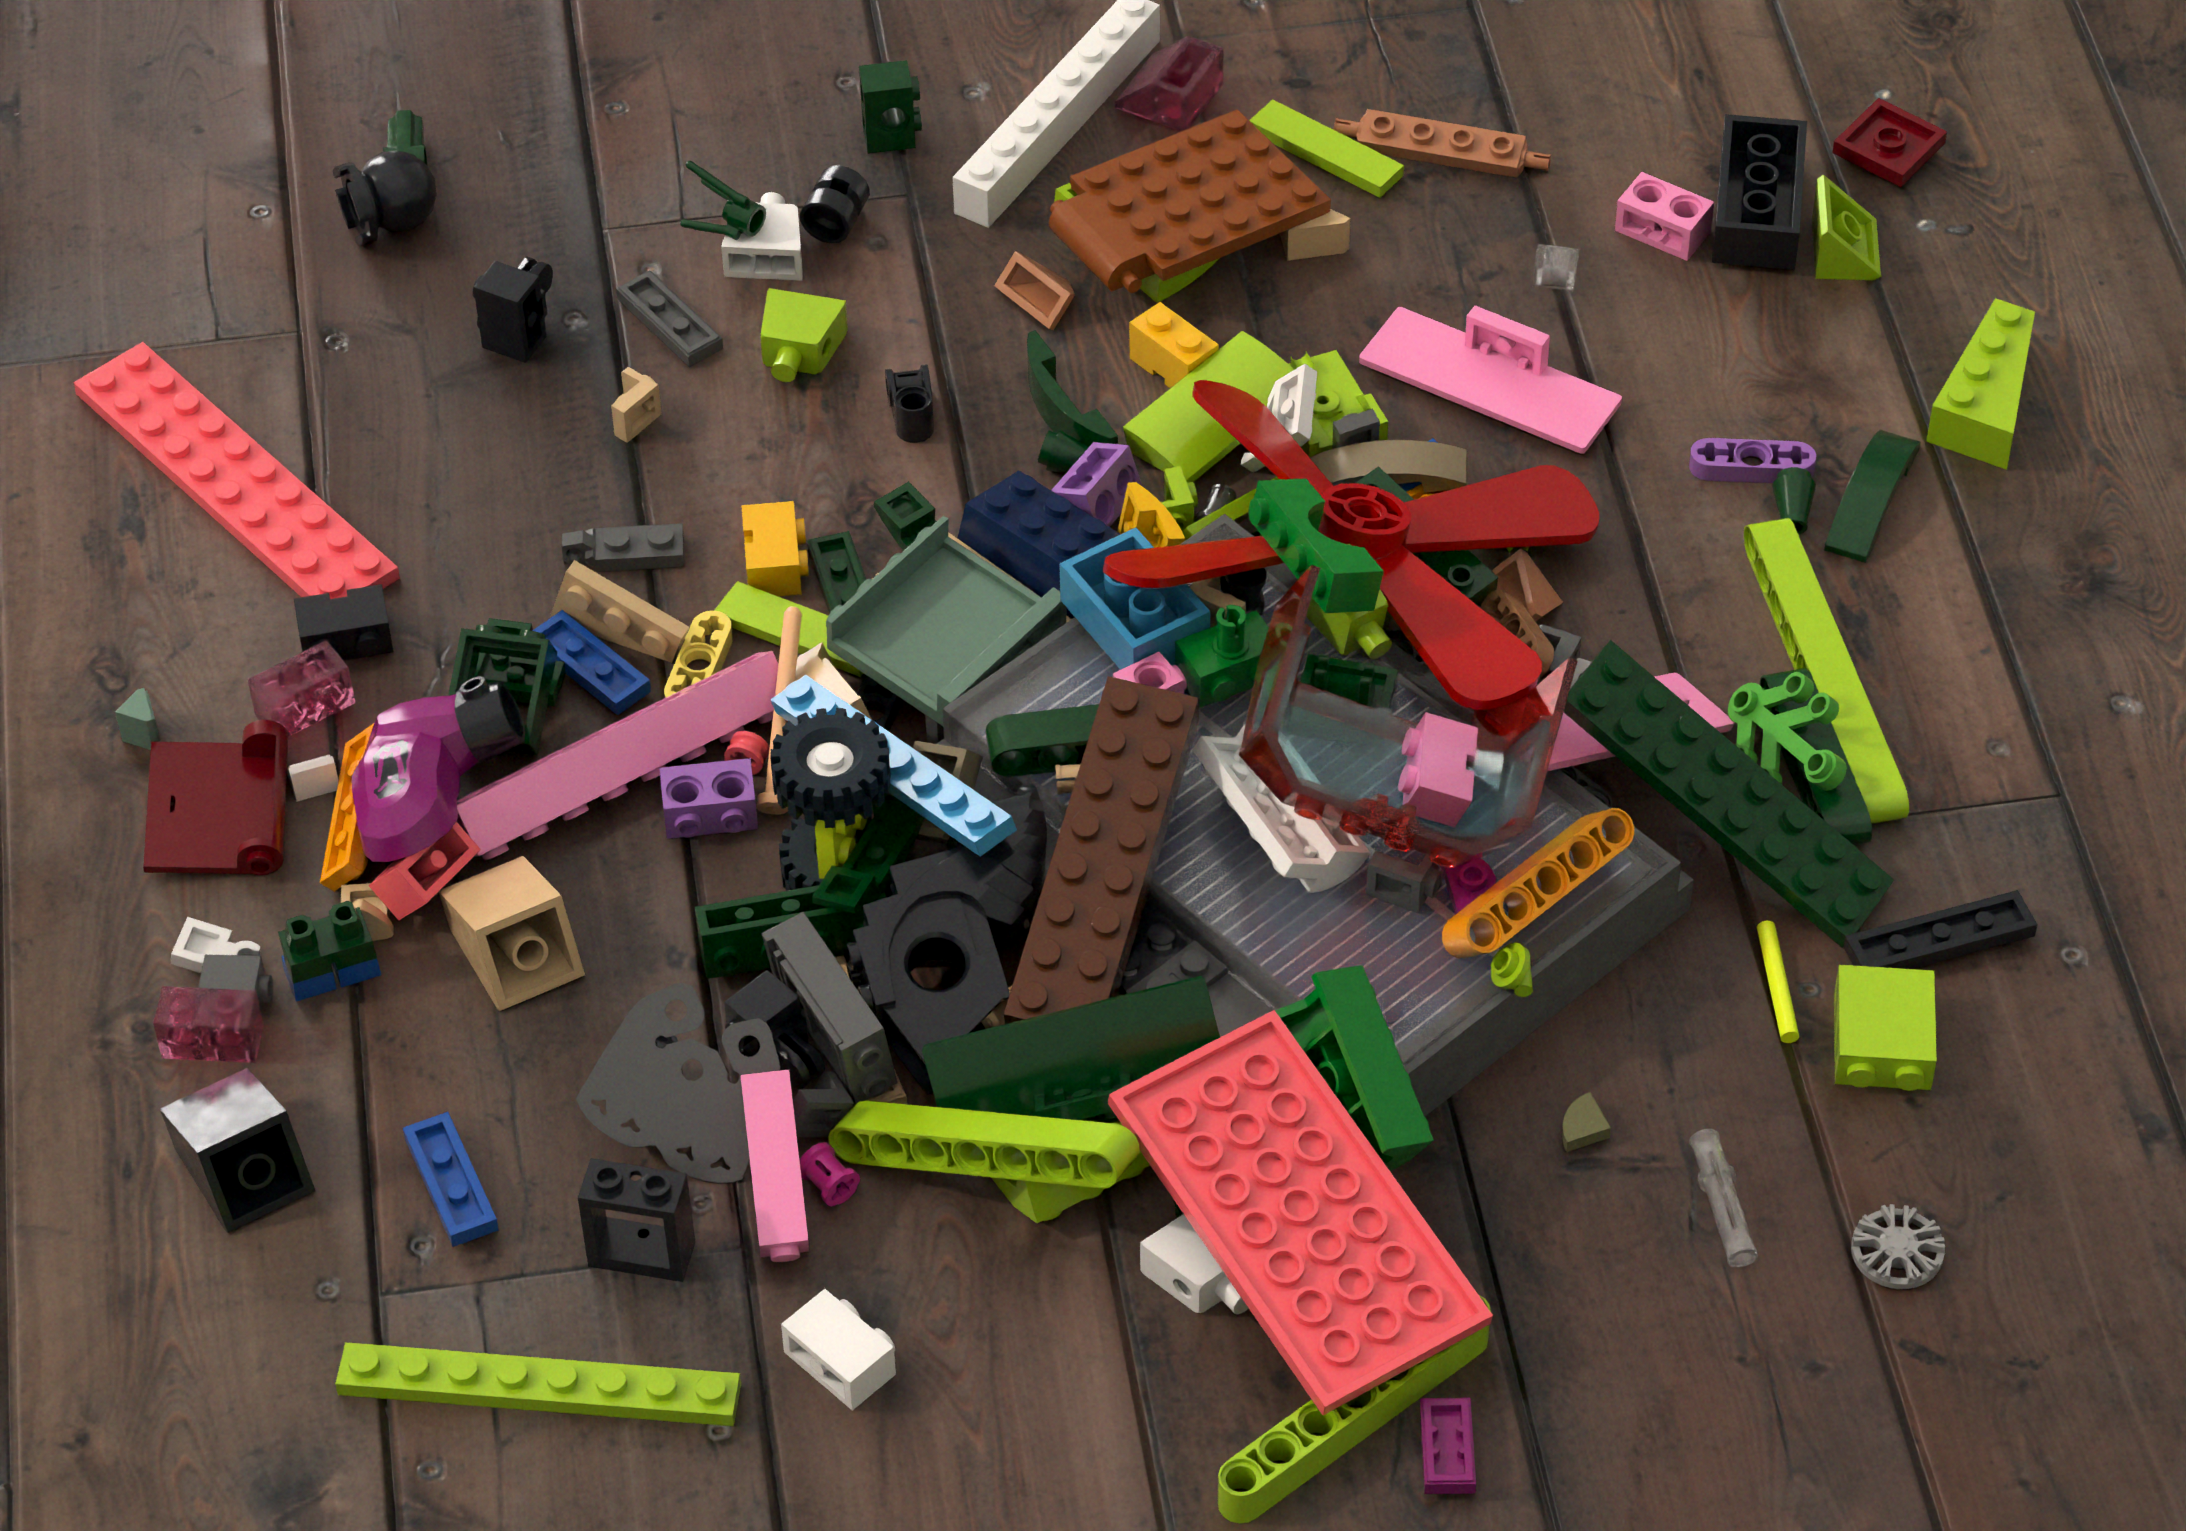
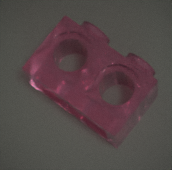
M327 640L247 679L255 716L258 720H272L282 724L288 731V737L355 704L349 667Z
M162 986L153 1022L162 1059L256 1063L264 1027L255 990Z

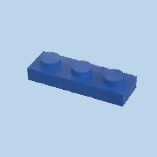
M563 610L532 630L546 635V639L550 640L557 650L556 661L564 662L566 674L616 715L621 714L651 692L650 679Z
M449 1112L403 1127L407 1146L452 1247L499 1231L497 1218Z

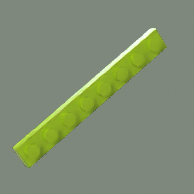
M345 1342L335 1385L337 1394L342 1396L734 1427L741 1379L740 1373Z

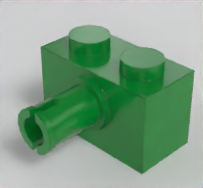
M1226 605V619L1225 610L1221 607L1216 614L1217 625L1175 641V665L1181 669L1185 676L1187 690L1192 696L1199 698L1200 708L1217 701L1227 700L1235 694L1256 686L1266 685L1272 680L1281 677L1282 645L1257 610L1246 614L1237 605Z

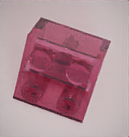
M1186 36L1153 53L1116 99L1115 108L1180 131L1189 129L1223 86L1224 48Z

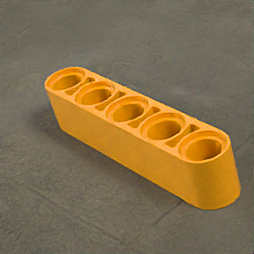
M1610 808L1579 818L1450 918L1442 931V942L1445 949L1456 958L1474 957L1498 949L1627 848L1635 834L1631 817L1619 808ZM1602 826L1606 831V839L1602 833ZM1569 851L1572 852L1574 857V864H1572L1569 858ZM1537 876L1539 877L1541 882V890L1538 888L1536 882ZM1503 902L1508 907V916L1504 912ZM1470 927L1475 933V942L1470 937Z

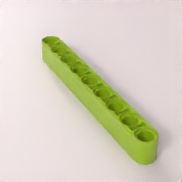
M1784 518L1746 525L1744 527L1746 554L1794 670L1807 668L1818 692L1828 694L1839 704L1838 715L1831 723L1867 806L1871 824L1907 818L1909 814V799L1905 784L1792 520Z

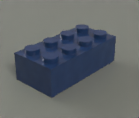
M1017 471L965 504L958 539L1031 591L1043 597L1053 587L1060 591L1059 563L1120 535V533L1105 525L1100 519L1094 518L1073 505L1068 499L1057 495L1041 485L1033 477ZM1067 609L1066 615L1073 619V614Z

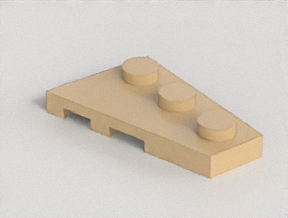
M575 560L564 575L550 616L551 618L563 610L596 637L671 663L679 654L689 630V626Z

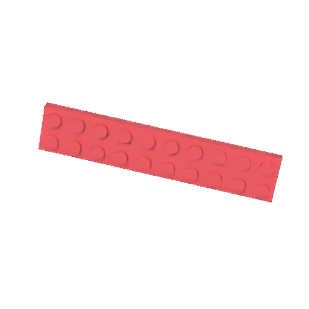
M144 342L73 382L77 396L300 597L329 593L330 599L347 597V590L382 584L384 589L400 579L398 566Z

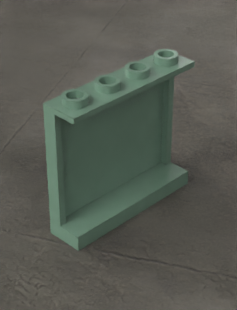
M944 515L931 527L923 528L909 547L902 553L894 554L880 573L873 579L865 580L858 588L857 593L844 605L836 606L826 620L827 649L943 727V708L1063 626L1066 623L1067 607L1060 600V591L1053 587L1043 597H1040L948 537L949 519Z

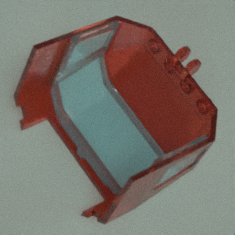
M1311 565L1275 605L1257 666L1239 756L1280 802L1295 807L1294 812L1299 816L1312 820H1320L1323 817L1340 823L1339 828L1349 834L1365 836L1368 833L1384 839L1386 846L1398 851L1409 852L1414 849L1428 854L1429 860L1437 865L1444 867L1462 866L1504 849L1532 827L1578 660L1568 658L1521 699L1491 710H1474L1470 725L1478 728L1476 757L1473 762L1466 761V769L1474 771L1471 804L1455 828L1415 816L1416 806L1407 803L1403 805L1404 793L1398 790V784L1402 770L1407 762V756L1402 754L1403 740L1407 730L1410 727L1415 729L1418 724L1392 715L1393 710L1380 705L1372 708L1299 682L1296 679L1311 628L1304 624L1320 571L1319 567Z

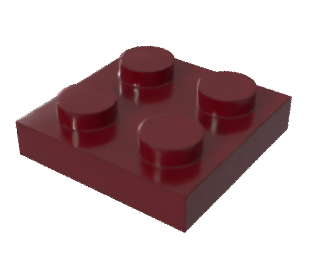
M1878 98L1834 140L1832 153L1902 187L1945 145L1947 131Z

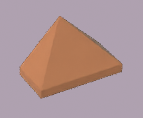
M1018 251L1014 252L994 285L1050 330L1055 329L1075 296L1069 280Z
M1519 549L1491 570L1498 577L1497 589L1518 598L1535 622L1563 603L1531 557L1523 549Z

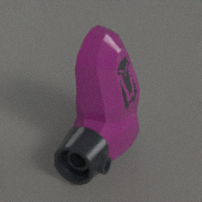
M474 677L463 683L455 695L425 697L399 703L377 716L364 755L352 774V793L357 826L364 854L372 862H390L411 856L431 846L452 829L458 819L457 797L461 788L460 776L476 763L480 762L483 764L525 741V728L519 708L512 693L503 681L487 684L484 677Z

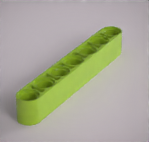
M859 1101L830 1131L828 1136L829 1144L834 1148L835 1154L845 1162L852 1164L1102 1189L1113 1186L1140 1152L1136 1136L1126 1127L1114 1123L876 1101Z
M1480 1296V1298L1483 1300V1302L1491 1312L1489 1303L1486 1301L1485 1298ZM1490 1325L1393 1377L1400 1380H1387L1325 1415L1321 1414L1311 1399L1220 1467L1218 1473V1508L1222 1516L1231 1522L1239 1524L1248 1523L1258 1518L1479 1356L1487 1348ZM1351 1405H1358V1406H1362V1407H1361V1408H1353V1407H1349V1406H1351ZM1311 1433H1322L1325 1435L1316 1436L1311 1435ZM1281 1460L1287 1463L1277 1464L1273 1463V1461ZM1243 1488L1247 1489L1248 1491L1237 1492L1234 1491V1489Z

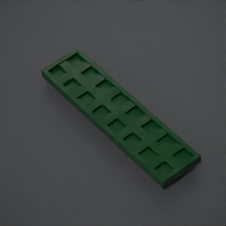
M1610 640L1601 649L1558 703L1557 707L1840 947H1844L1846 935L1858 932L1893 883L1894 879L1613 641Z

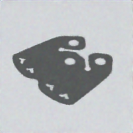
M676 983L640 999L628 1012L578 1093L576 1100L586 1118L596 1128L617 1142L629 1147L656 1146L670 1167L680 1173H687L690 1177L716 1183L735 1182L743 1178L750 1160L741 1075L780 1071L779 1058L772 1032L767 1023L760 1018L734 1023L725 1029L722 1035V1044L733 1070L739 1073V1080L736 1083L728 1081V1073L718 1051L692 1038L667 1044L664 1048H658L655 1042L657 1037L664 1036L667 1038L696 1030L702 1025L704 1020V1009L693 986L686 983ZM672 1000H680L687 1007L686 1016L680 1021H672L666 1015V1006ZM751 1035L758 1039L760 1049L756 1055L747 1057L739 1051V1041L744 1036ZM691 1059L699 1061L703 1066L702 1076L695 1081L684 1078L681 1070L683 1064ZM606 1100L605 1108L607 1114L603 1115L600 1107L592 1104L591 1101ZM633 1118L640 1131L635 1132L630 1126L621 1127V1124ZM691 1146L694 1160L691 1161L687 1154L678 1153L676 1151L677 1148ZM723 1157L726 1164L730 1166V1169L727 1170L722 1166L712 1168L710 1165Z

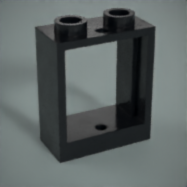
M591 1158L578 1195L588 1267L683 1282L695 1246L687 1173ZM634 1175L641 1176L637 1181L630 1179ZM605 1209L663 1219L664 1226L606 1217Z

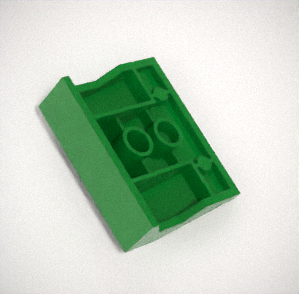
M1363 965L1316 972L1311 976L1316 988L1305 999L1275 1011L1384 1164L1392 1171L1409 1162L1434 1141L1429 1130V1123L1423 1115L1412 1088L1410 1076L1403 1066L1392 1032L1386 1024L1376 999L1375 990L1369 982Z

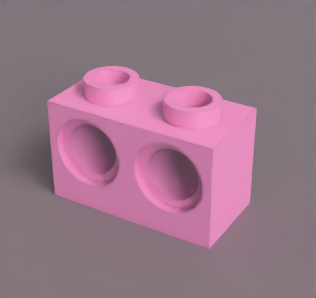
M1641 172L1617 201L1615 231L1688 261L1711 233L1714 201Z

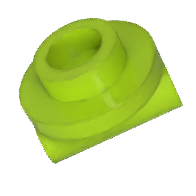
M1510 943L1500 949L1494 955L1491 962L1492 982L1501 989H1513L1514 994L1518 997L1530 996L1533 993L1529 950L1520 943Z

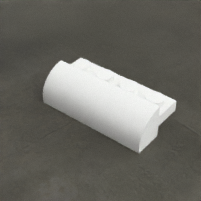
M1244 724L1236 738L1201 736L1192 750L1203 764L1205 773L1216 782L1226 796L1228 805L1239 814L1249 828L1251 837L1262 846L1272 860L1274 869L1283 877L1298 878L1308 893L1321 892L1342 883L1352 876L1370 855L1371 852L1279 727Z

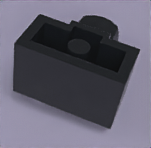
M527 256L517 268L494 261L484 275L482 274L476 279L473 286V297L476 302L477 326L480 329L482 348L524 363L537 350L547 337L545 317L548 313L545 294L550 289L553 279V270L549 264L537 262L535 259Z
M768 970L724 1002L727 1022L725 1029L731 1024L760 1018L767 1023L772 1032L780 1070H789L790 1081L798 1090L805 1088L810 1084L811 1079L815 1080L825 1071V1065L820 1053L807 1043L806 1018L801 1015L800 997ZM748 1035L739 1041V1051L744 1056L752 1057L758 1053L760 1043L756 1037Z

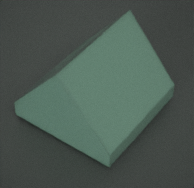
M145 688L137 689L115 711L123 742L151 750V741L160 742L148 691H145Z

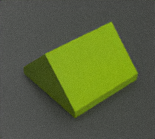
M1822 175L1817 179L1812 214L1815 279H1878L1881 277L1876 218L1825 175Z

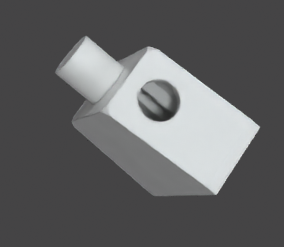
M765 193L761 197L760 203H758L766 209V219L761 230L753 237L742 233L738 240H734L726 235L723 239L721 249L724 277L802 281L803 270L798 207L794 204H785V199L778 193Z
M1184 1214L1140 1242V1271L1195 1313H1204L1220 1301H1223L1234 1314H1241L1249 1309Z

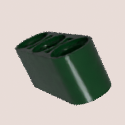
M1099 704L1009 714L991 720L986 726L985 732L993 771L1004 777H1016L1056 772L1055 765L1081 764Z

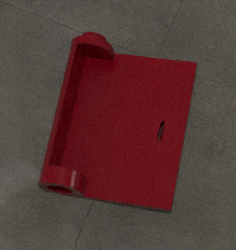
M272 720L251 722L243 730L242 743L151 741L143 865L145 873L267 875L282 866L284 861L288 731L282 724ZM171 801L175 802V806L171 805Z

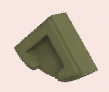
M1591 1092L1580 1096L1568 1107L1562 1125V1143L1566 1152L1610 1138L1611 1127Z

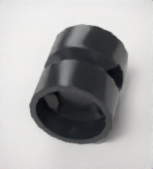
M835 165L824 169L800 212V222L804 229L812 237L822 242L840 243L845 240L870 196V189L866 180L849 167Z

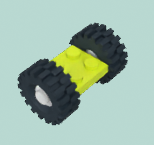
M826 708L816 709L817 717L809 718L805 712L797 716L798 725L795 726L790 721L782 727L783 736L776 734L773 740L774 749H771L770 759L774 795H777L778 804L781 808L788 807L789 816L794 818L791 820L792 830L785 828L782 833V843H779L783 888L786 887V891L820 885L832 865L842 867L872 821V804L880 808L885 802L884 793L889 794L891 776L886 736L884 733L879 734V726L873 720L865 725V715L855 712L853 717L850 718L847 717L846 709L836 708L835 715H827ZM802 814L805 815V820L800 817ZM890 884L884 891L886 898L890 896Z

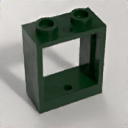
M476 625L475 630L461 628L448 696L455 695L463 683L475 677L479 653L538 660L526 725H524L525 741L508 750L538 755L557 650L550 640L546 639V635L536 631L522 630L518 636L503 634L502 629L490 625Z

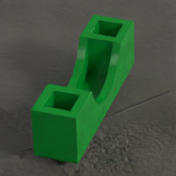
M1306 478L1258 480L1255 496L1249 504V520L1323 612L1374 611L1384 571L1364 547L1344 544L1318 532L1325 500Z

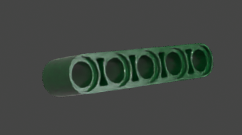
M1807 668L1763 675L1760 678V686L1765 690L1781 686L1785 679L1794 672H1800L1812 681L1813 678ZM1815 683L1814 691L1807 701L1796 703L1792 700L1771 707V712L1776 715L1808 706L1811 698L1819 693ZM1817 722L1793 729L1814 749L1830 750L1842 758L1847 767L1846 775L1840 785L1832 790L1825 791L1807 779L1804 764L1781 745L1782 754L1802 802L1853 845L1871 842L1872 824L1870 815L1832 723L1821 724Z

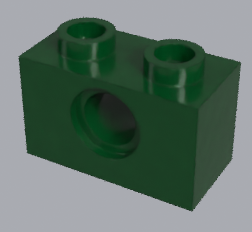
M907 60L859 66L862 127L867 153L916 148L915 131H922L920 108L919 106L913 107V101L920 100L918 76L910 77Z

